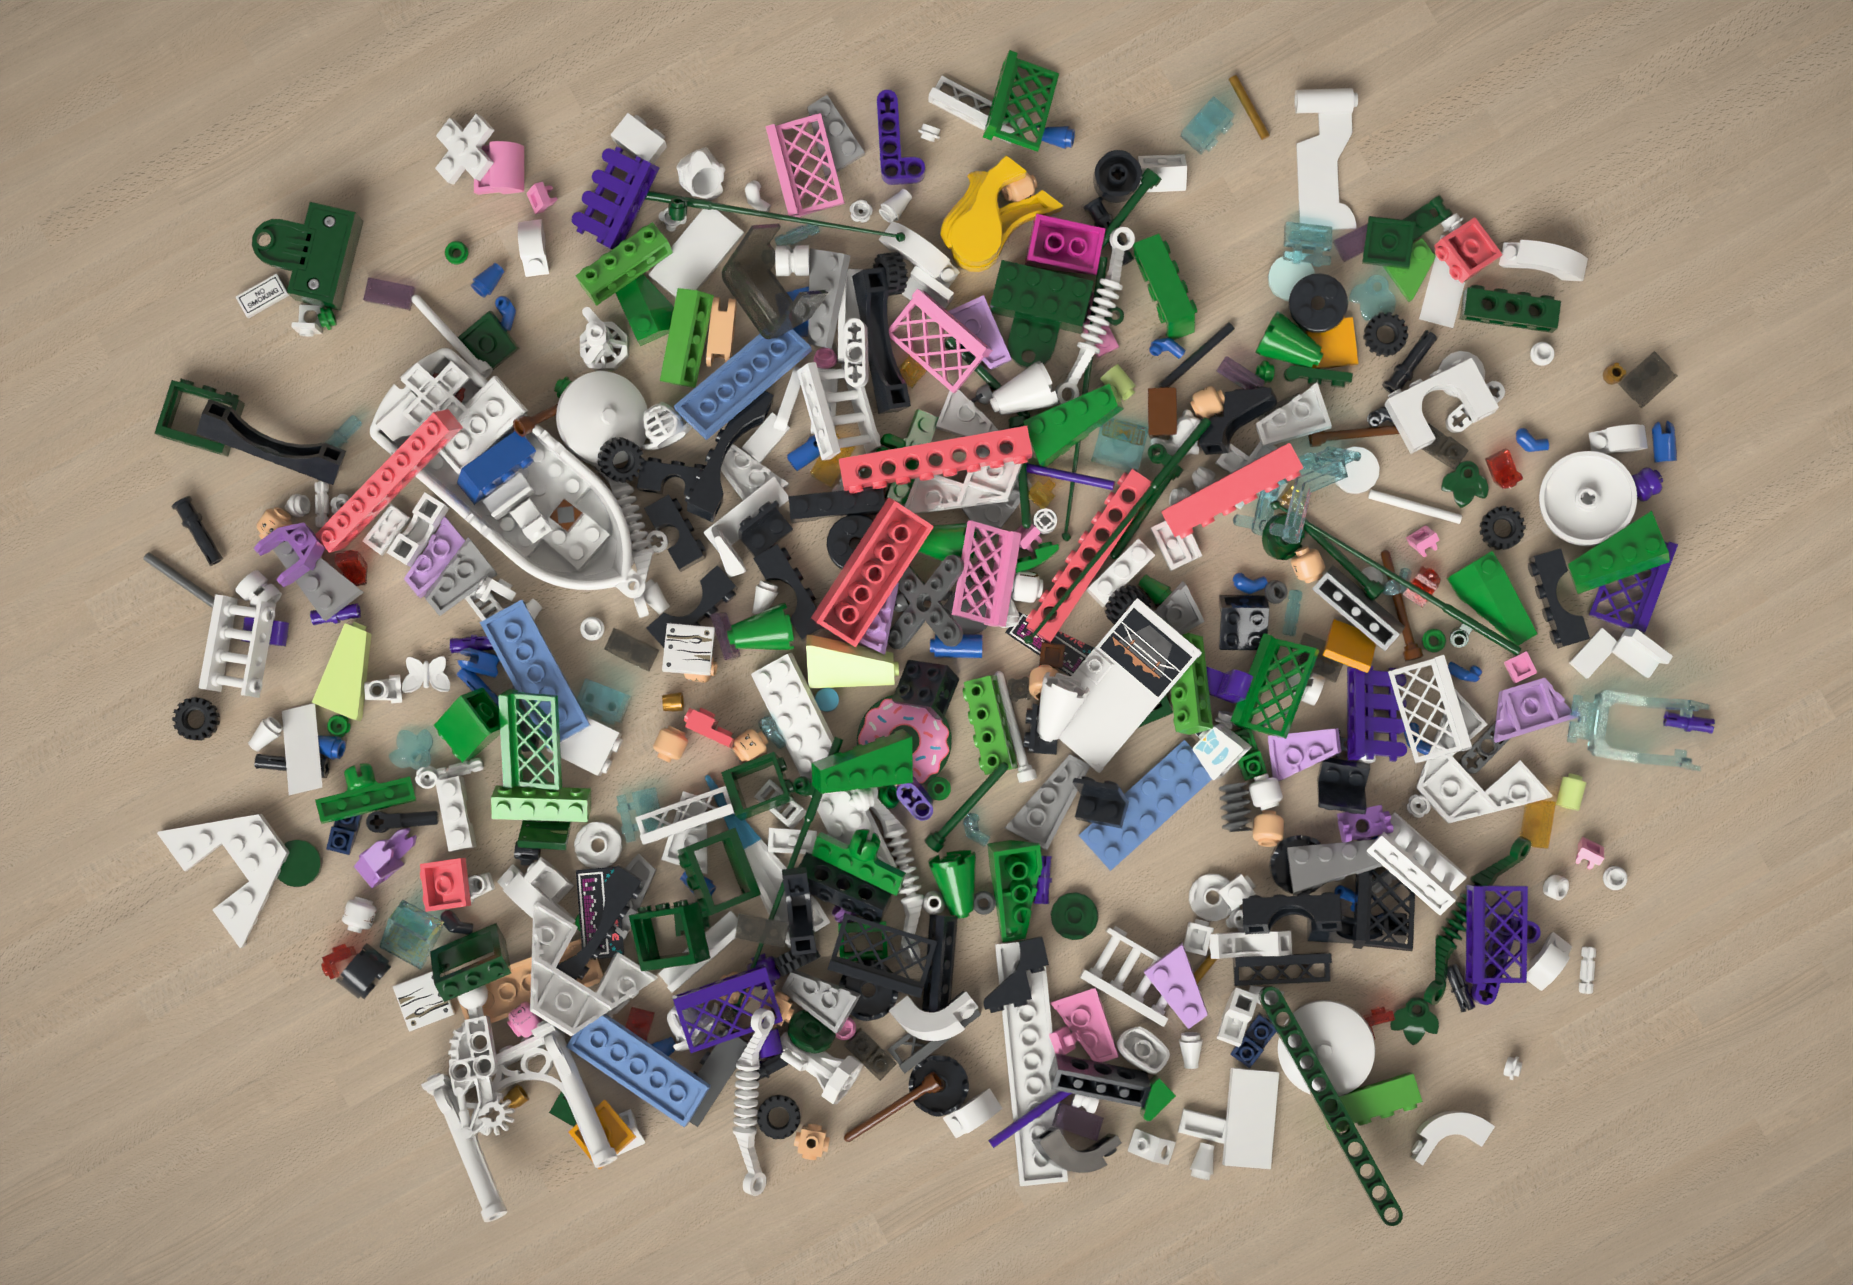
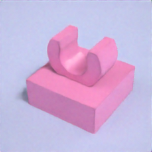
M543 182L535 183L527 192L535 214L543 213L558 200L557 197L549 198L548 193L551 192L553 187L544 186Z
M1032 524L1027 529L1021 525L1015 531L1022 533L1019 547L1024 550L1033 552L1034 550L1030 547L1033 540L1039 543L1042 542V539L1038 536L1041 532Z
M1426 525L1406 537L1409 545L1423 557L1427 556L1425 549L1428 547L1434 551L1437 550L1436 542L1439 541V538Z
M1527 651L1504 662L1513 683H1517L1537 673Z
M1582 837L1578 843L1576 863L1579 864L1585 858L1589 860L1587 863L1588 869H1592L1594 863L1600 866L1604 859V847Z
M1068 1026L1060 1027L1049 1034L1055 1053L1066 1055L1076 1048L1075 1042L1081 1040L1079 1032H1070Z

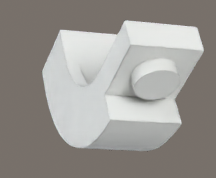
M892 221L885 232L893 234L903 232L905 234L904 241L898 242L895 237L881 236L879 238V241L891 252L900 253V256H903V258L922 269L947 288H949L960 273L949 262L950 259L914 231L899 223Z
M1520 240V243H1503L1501 252L1503 255L1500 257L1499 265L1503 268L1536 269L1551 273L1561 280H1584L1588 258L1577 251L1551 243L1532 240Z
M514 864L497 881L504 889L503 891L530 917L533 918V905L539 902L572 924L576 921L562 906L550 900L538 887L530 884L524 878L525 874Z
M1270 931L1269 934L1245 935V932L1210 934L1209 948L1211 959L1292 955L1291 931Z
M965 992L945 1009L929 1013L918 1009L907 995L892 1007L889 1012L914 1037L928 1041H939L951 1038L965 1030L960 1022L969 1018L978 1006L969 994Z
M1465 1111L1438 1113L1427 1119L1417 1129L1416 1132L1423 1136V1139L1421 1141L1418 1140L1412 1147L1411 1152L1413 1154L1411 1158L1424 1165L1437 1143L1444 1137L1454 1134L1463 1135L1482 1147L1495 1126L1483 1118Z

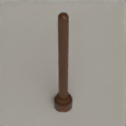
M558 404L531 417L523 415L514 419L513 426L517 434L524 437L532 433L535 425L556 415Z
M1395 425L1328 432L1320 431L1308 435L1310 447H1320L1326 441L1396 435L1400 433Z
M1383 550L1381 552L1383 566L1395 573L1390 552ZM1386 575L1398 620L1405 626L1402 631L1406 645L1403 652L1405 662L1424 657L1421 647H1418V643L1415 644L1399 584Z
M934 1071L924 1077L925 1080L922 1081L920 1086L844 1134V1140L846 1142L853 1141L925 1093L938 1092L943 1088L940 1077Z

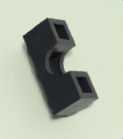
M648 457L647 461L641 462L643 469L639 471L637 489L642 492L663 494L665 483L669 479L676 477L685 482L684 495L686 497L689 489H694L697 484L695 479L700 468L705 469L706 465L694 464V467H688L681 461H671V464L661 463L662 459Z
M668 494L644 508L657 531L665 527H674L679 531L678 542L667 550L680 572L705 559L703 552L706 549L701 540H695L691 534L694 528L689 519L683 520L679 513L683 508L677 498L672 500Z

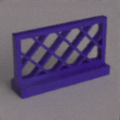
M1670 541L1668 543L1665 542L1670 562L1651 568L1650 577L1641 581L1638 574H1634L1637 583L1626 588L1620 579L1618 582L1621 590L1609 594L1605 585L1600 586L1589 616L1623 628L1638 629L1645 634L1678 544ZM1648 582L1646 588H1644L1643 583ZM1639 586L1643 593L1642 599L1632 603L1627 590ZM1604 590L1606 596L1601 598V595ZM1624 593L1629 605L1616 609L1611 597ZM1608 599L1613 612L1606 615L1596 612L1598 603ZM1639 604L1638 610L1636 611L1634 606ZM1631 607L1635 615L1633 623L1629 624L1622 621L1619 612ZM1615 614L1616 617H1617V619H1615V618H1613V617H1610V616H1612V615Z
M1467 885L1466 982L1472 984L1527 983L1528 886ZM1485 891H1494L1500 897L1491 907L1485 901ZM1513 891H1521V901L1514 907L1506 898ZM1504 901L1511 911L1502 919L1494 910ZM1492 913L1500 922L1490 931L1485 926V919ZM1514 914L1520 918V926L1515 931L1506 923ZM1502 926L1511 933L1503 943L1494 935ZM1490 938L1499 945L1491 955L1485 950V943ZM1514 938L1520 942V950L1515 955L1506 948ZM1502 950L1511 957L1503 967L1494 960ZM1492 962L1499 971L1493 977H1485V967ZM1513 962L1520 967V977H1511L1506 972Z
M764 964L672 996L690 1053L754 1032L751 1025L744 1029L735 1025L741 1012L751 1017L753 1016L752 1013L743 1009L749 997L761 1002L759 1008H763L764 1004L774 1008L776 1014L774 1024L783 1021ZM765 982L768 990L764 999L751 994L754 986ZM750 987V989H749L748 992L742 990V989H745V988ZM736 991L746 995L741 1007L728 1002L731 994ZM727 995L726 998H725V1000L719 998V997H722V996ZM768 996H770L772 1004L766 1001ZM713 999L723 1003L717 1016L705 1010L708 1002ZM704 1003L703 1006H702V1008L696 1006V1005H699V1004ZM726 1005L738 1010L733 1023L720 1017ZM692 1007L700 1011L694 1024L684 1019L682 1010ZM703 1013L715 1018L709 1031L697 1026ZM718 1020L731 1026L727 1035L720 1037L712 1033ZM686 1024L692 1026L690 1032L688 1031ZM695 1028L707 1034L703 1043L693 1046L691 1036ZM733 1028H736V1029L739 1030V1031H736V1032L731 1033L732 1030H733ZM710 1036L716 1038V1039H713V1040L708 1041L709 1038H710Z

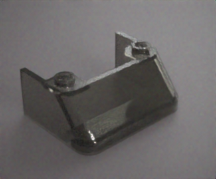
M779 223L752 225L722 269L723 282L765 339H776L809 320L829 293L826 289L800 292L794 301L787 294L771 271L776 259L775 250L770 242L781 228Z

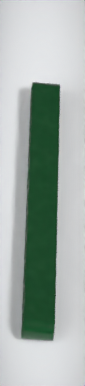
M1273 986L1264 987L1259 993V1001L1377 1215L1388 1226L1398 1225L1403 1219V1212L1279 989ZM1268 991H1274L1277 995V999L1273 1004H1267L1264 1000V995ZM1281 1012H1286L1289 1017L1288 1022L1283 1026L1278 1025L1276 1021L1277 1015ZM1292 1034H1298L1301 1039L1296 1047H1291L1288 1043V1038ZM1305 1055H1309L1312 1058V1065L1309 1068H1302L1300 1065V1060ZM1316 1077L1324 1079V1086L1320 1090H1315L1312 1087V1082ZM1334 1099L1336 1101L1335 1109L1330 1112L1326 1111L1324 1108L1325 1101ZM1342 1120L1347 1121V1131L1338 1133L1336 1130L1337 1123ZM1353 1142H1358L1360 1144V1151L1355 1155L1349 1154V1145ZM1364 1164L1372 1166V1172L1369 1176H1362L1360 1173V1169ZM1376 1186H1383L1384 1194L1380 1198H1374L1372 1195V1191ZM1388 1208H1395L1396 1216L1391 1220L1385 1219V1211Z

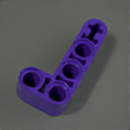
M882 90L877 96L882 180L889 185L920 183L925 177V164L923 160L918 157L901 158L897 95L892 90ZM887 99L890 100V113H886L885 100ZM886 122H892L895 125L892 130H886L882 126ZM891 144L897 149L893 153H887L884 150L885 146ZM912 166H918L921 172L913 175L908 170ZM893 167L898 172L894 176H888L885 171Z
M1206 666L1209 695L1231 703H1237L1246 699L1253 680L1252 675L1235 669L1223 673Z
M1507 914L1498 915L1503 919ZM1512 916L1508 920L1509 926L1513 931L1520 926L1519 917ZM1496 917L1491 922L1490 931L1500 922ZM1527 920V926H1530L1532 929V935L1527 939V943H1534L1541 935L1540 927L1536 923ZM1499 929L1494 935L1503 943L1511 933L1508 930L1502 931ZM1492 938L1485 943V950L1489 955L1493 953L1492 947L1495 943ZM1516 938L1506 946L1509 951H1511L1513 941L1517 940ZM1502 950L1494 960L1503 967L1507 963L1509 955ZM1494 965V967H1495V969H1496V971H1495V974H1496V973L1499 971V969ZM1487 983L1472 984L1471 998L1478 1004H1492L1497 997L1501 983H1492V985ZM1485 990V992L1488 993V996L1482 998V996L1479 995V991Z

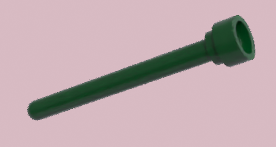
M1149 168L1142 174L1143 178L1141 179L1142 183L1105 230L1102 249L1108 243L1112 231L1122 225L1148 189L1157 187L1162 179Z
M950 337L945 342V348L947 350H957L956 339ZM961 352L962 359L968 365H971L975 357L970 352ZM981 364L974 370L994 391L1002 386ZM1028 411L1016 412L1019 416L1027 417V419L1030 418Z
M1016 416L1009 418V429L1025 426L1023 421L1027 417ZM1023 463L1018 475L1022 526L1027 529L1031 527L1032 523L1026 463Z
M1179 465L1141 507L1111 551L1110 556L1112 559L1119 558L1170 481L1180 477L1184 470Z
M1302 523L1304 530L1365 587V595L1371 601H1374L1382 594L1386 587L1379 581H1371L1325 536Z
M1006 762L998 765L939 831L930 833L924 839L929 848L938 853L945 846L944 842L948 834L1008 770L1009 766Z

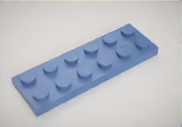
M779 317L675 404V411L707 440L812 352V348Z
M523 600L480 622L518 692L558 695L560 742L591 726ZM521 699L528 711L531 706L525 699ZM542 701L538 705L547 715L551 712V701ZM535 710L529 714L536 725L543 720ZM545 722L539 729L549 738L552 735V728Z
M1183 740L1124 794L1129 804L1122 829L1091 823L1078 836L1111 871L1208 784L1212 778L1194 753L1193 748Z
M607 1014L602 1015L574 1034L566 1046L684 1128L689 1124L711 1087L710 1084Z

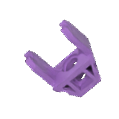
M304 522L279 527L259 541L254 547L255 551L262 556L269 553L282 542L288 541L299 556L298 562L281 573L276 579L283 587L292 584L309 570H314L316 561L325 550V547L315 536V533Z
M1382 805L1367 807L1366 814H1351L1349 812L1337 814L1342 842L1356 839L1357 841L1372 840L1371 836L1380 835L1383 832L1386 834L1393 832V825L1390 821L1391 815L1389 811L1383 812ZM1359 819L1364 820L1367 825L1366 830L1362 833L1356 829V822Z
M410 828L399 829L389 840H379L359 855L360 859L354 867L371 888L383 883L404 866L400 859L415 845L417 838L416 835L410 838L407 837L411 830Z

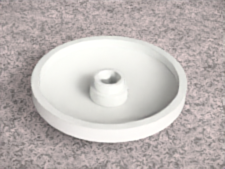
M607 371L591 372L575 379L563 391L556 412L557 428L562 441L572 454L588 464L598 466L597 461H601L598 458V453L602 454L603 451L600 448L601 446H607L605 444L607 440L612 442V438L616 437L619 439V437H623L634 442L640 448L642 447L641 445L646 440L643 413L648 409L639 390L626 378ZM625 451L618 452L613 459V464L617 465L628 460V454Z
M1595 451L1572 453L1556 462L1545 475L1539 494L1540 511L1550 530L1561 539L1580 546L1599 545L1627 527L1632 520L1637 504L1636 486L1626 467L1615 458Z
M1332 1000L1310 1002L1294 1011V1017L1338 1096L1348 1094L1359 1087L1369 1075L1375 1060V1040L1366 1020L1350 1006ZM1298 1034L1290 1035L1288 1038L1289 1045L1291 1047L1298 1046L1301 1040ZM1279 1038L1278 1056L1283 1071L1295 1086L1310 1094ZM1305 1055L1301 1058L1300 1065L1302 1068H1309L1312 1065L1311 1056ZM1316 1077L1312 1082V1087L1315 1090H1320L1324 1086V1079L1322 1077Z

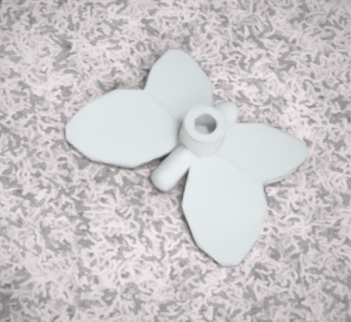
M444 656L433 659L430 664L428 661L422 664L416 658L407 657L406 665L410 674L405 677L402 683V691L404 693L419 689L423 681L424 688H429L430 681L432 687L440 692H448L450 690L448 676L443 673L446 667V658Z

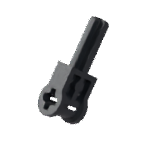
M375 811L370 813L366 819L368 829L376 833H384L394 828L437 825L439 822L437 811L393 814ZM383 819L384 824H380V826L375 825V820Z

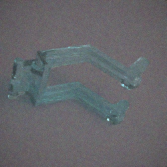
M1327 446L1325 450L1318 453L1309 452L1299 456L1298 458L1303 469L1299 470L1301 475L1293 479L1295 483L1285 525L1272 523L1269 527L1270 534L1282 537L1287 543H1299L1311 493L1347 478L1346 464L1352 461H1359L1361 459L1360 452ZM1284 478L1278 482V488L1268 493L1265 490L1260 491L1255 516L1250 517L1236 514L1233 518L1234 525L1249 528L1254 534L1262 536L1266 523L1274 514L1270 503L1277 500L1280 486L1290 481Z
M1602 690L1595 694L1594 703L1582 701L1583 696L1573 695L1570 716L1578 717V721L1569 722L1567 742L1577 743V739L1588 740L1587 751H1590L1593 756L1701 771V766L1693 765L1692 759L1687 758L1686 750L1675 749L1674 756L1613 749L1605 742L1609 707L1614 703L1651 709L1680 710V716L1692 718L1693 711H1699V709L1709 710L1708 704L1686 699L1644 697L1609 690Z

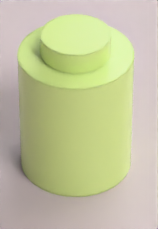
M1119 364L1112 367L1100 378L1104 385L1111 384L1116 387L1120 400L1126 401L1136 393L1133 390L1136 385Z
M1569 773L1568 777L1562 778L1556 801L1557 806L1576 811L1580 810L1586 782L1582 781V776Z

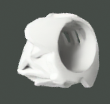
M707 147L696 150L680 160L677 165L679 183L693 197L697 196L713 200L723 193L721 182L724 180L725 167L722 163L719 164Z
M665 402L655 404L643 413L645 435L650 439V444L641 445L642 449L657 450L668 447L682 439L692 429V426L688 422L685 423L684 418Z
M714 1002L713 1010L710 1013L717 1016L718 1004ZM674 1005L667 1014L669 1027L676 1037V1041L679 1042L673 1048L676 1051L689 1050ZM692 1007L682 1010L684 1019L694 1024L700 1011ZM703 1013L697 1026L709 1031L715 1018ZM686 1024L688 1031L690 1032L692 1026ZM695 1028L691 1036L693 1046L700 1043L707 1034Z

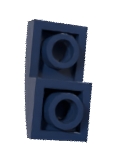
M363 814L335 821L334 825L331 826L326 850L350 855Z
M1258 1013L1245 1031L1241 1045L1239 1047L1235 1046L1230 1055L1250 1069L1264 1051V1047L1276 1033L1271 1021L1261 1013Z

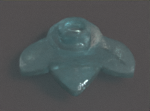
M1372 275L1366 280V283L1356 285L1349 297V301L1360 303V312L1365 321L1371 320L1380 311L1385 314L1387 312H1392L1393 314L1396 305L1395 296L1388 290V281L1381 275ZM1376 282L1381 284L1379 291H1374L1373 285Z
M424 729L417 736L408 730L399 731L396 738L399 749L389 754L391 762L397 767H411L414 770L429 766L431 763L429 751L433 745V738L429 731ZM421 754V759L416 762V757Z

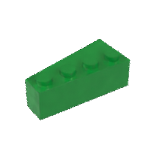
M1156 234L1133 244V255L1144 282H1150L1147 284L1152 302H1158L1156 308L1161 324L1166 322L1167 325L1166 337L1176 340L1195 333V313L1198 311L1194 300H1189L1187 296L1189 291L1184 280L1180 281L1178 276L1180 271L1175 260L1171 261L1169 256L1171 251L1167 241H1162L1160 234Z
M1107 384L1024 420V425L1028 428L1029 438L1039 464L1048 467L1056 458L1065 454L1072 446L1085 439L1092 431L1101 427L1122 411L1124 407L1116 387Z
M1650 511L1570 562L1568 568L1577 594L1666 564L1670 562V558L1653 512Z
M900 729L895 731V734L876 738L871 743L860 744L844 753L839 752L812 762V786L821 794L913 783L912 736L905 730Z

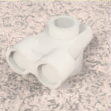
M400 674L389 675L388 679L364 683L365 700H391V704L402 703ZM373 687H381V694L374 695L372 692Z
M489 872L468 878L471 903L474 902L475 898L495 889Z

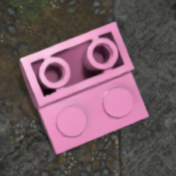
M492 141L490 145L482 146L481 149L494 164L481 181L474 179V193L481 195L498 192L502 194L524 192V146L506 141Z

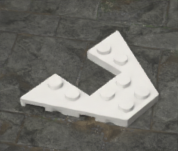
M960 390L956 393L949 391L936 424L937 429L960 437L999 431ZM1004 443L1000 446V450L1008 454L1012 452L1013 447L1008 443ZM984 447L976 451V454L981 458H985L990 454L989 450ZM1013 461L1004 463L1005 466L1000 468L981 467L980 471L967 473L963 484L939 475H934L933 479L927 481H920V478H916L905 508L915 514L1007 502L1010 499L1022 464H1014Z
M1455 689L1471 740L1488 724ZM1443 714L1439 725L1441 728H1444L1448 721L1446 714ZM1448 725L1446 730L1451 732L1450 726ZM1437 730V733L1433 740L1434 743L1436 742L1437 738L1441 733L1440 730ZM1446 733L1442 735L1437 744L1445 749L1456 747L1453 737ZM1435 748V750L1433 751V753L1438 752V751H1442V750H1440V749H1438V748ZM1455 753L1426 760L1416 785L1419 793L1429 801V804L1448 824L1548 799L1553 796L1521 760L1484 791L1454 759L1453 755Z
M262 814L159 831L157 834L184 871L190 870L222 844L249 882L215 907L213 911L240 948L245 947L247 944L246 940L258 920V915L264 908L270 895L271 887L280 874V868L289 855V850Z
M536 902L533 905L530 1011L572 1036L658 978L649 971L641 972L638 964L618 952L613 956L595 992L556 968L578 927L539 902Z

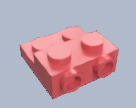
M1475 217L1443 237L1434 245L1437 258L1447 263L1450 267L1449 273L1451 277L1459 280L1461 284L1503 255Z
M691 708L688 709L684 721L687 722L686 728L732 749L735 740L731 738L733 733L719 726L715 730L718 721L714 719V713L700 708L699 712Z
M466 858L420 864V879L423 887L425 912L471 906Z

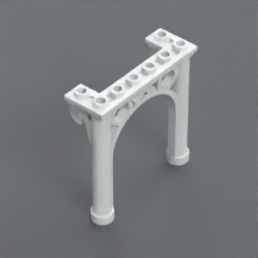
M544 1020L536 1025L537 1028L531 1030V1036L521 1039V1043L500 1049V1053L496 1055L498 1070L492 1081L493 1092L499 1093L512 1084L527 1080H540L555 1085L562 1091L569 1103L595 1168L608 1165L618 1158L615 1149L611 1148L571 1052L566 1047L565 1032ZM537 1055H544L546 1064L539 1073L531 1072L528 1069L529 1060ZM485 1059L480 1064V1070L483 1073H487L491 1069V1062ZM521 1060V1069L525 1073L520 1074L519 1070H508L507 1066ZM553 1062L562 1082L547 1075L553 1066ZM467 1067L456 1071L459 1078L466 1076ZM440 1073L431 1075L427 1078V1082L421 1084V1086L434 1096L439 1109L445 1116L481 1205V1214L484 1222L496 1220L507 1213V1209L481 1149L478 1133L474 1134L470 1139H465L461 1136L460 1108L458 1097L453 1093L451 1077ZM474 1081V1083L472 1084V1086H471L470 1088H473L474 1086H476V1085H475V1081ZM466 1102L468 1109H474L470 1120L472 1122L478 1103Z

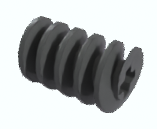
M1248 783L1225 784L1219 787V791L1226 792L1225 795L1220 797V800L1227 802L1220 809L1228 812L1221 816V819L1228 821L1227 824L1222 826V829L1229 832L1253 830L1250 827H1246V824L1252 822V819L1245 817L1246 814L1251 812V809L1244 807V805L1250 803V800L1243 798V796L1250 792L1247 789H1243L1242 786Z

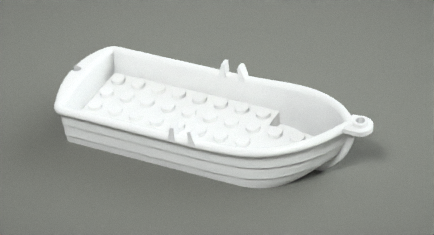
M441 348L417 362L434 378L451 361L470 378L454 395L463 405L488 382L449 348ZM410 367L400 378L402 379L412 367ZM395 384L389 389L380 403L370 426V435L373 440L391 455L411 436H402L392 441L375 423L406 394L412 391L408 386L404 389H399ZM538 424L535 425L532 433L525 436L536 450L533 458L534 462L525 469H519L514 475L515 477L517 474L522 473L536 493L529 498L552 528L549 533L535 543H532L525 536L510 512L497 521L482 500L474 505L457 484L459 474L440 453L416 475L420 481L484 537L531 575L550 584L570 589L599 590L616 587L629 598H638L644 593L646 588L645 581L632 569L630 532L617 499L593 471ZM514 426L497 443L515 431ZM503 482V483H502L501 485H499L493 492H495L497 489H499V488H500L501 486H503L505 483ZM563 499H566L584 514L569 533L549 517ZM632 582L637 583L635 590H630L629 588Z

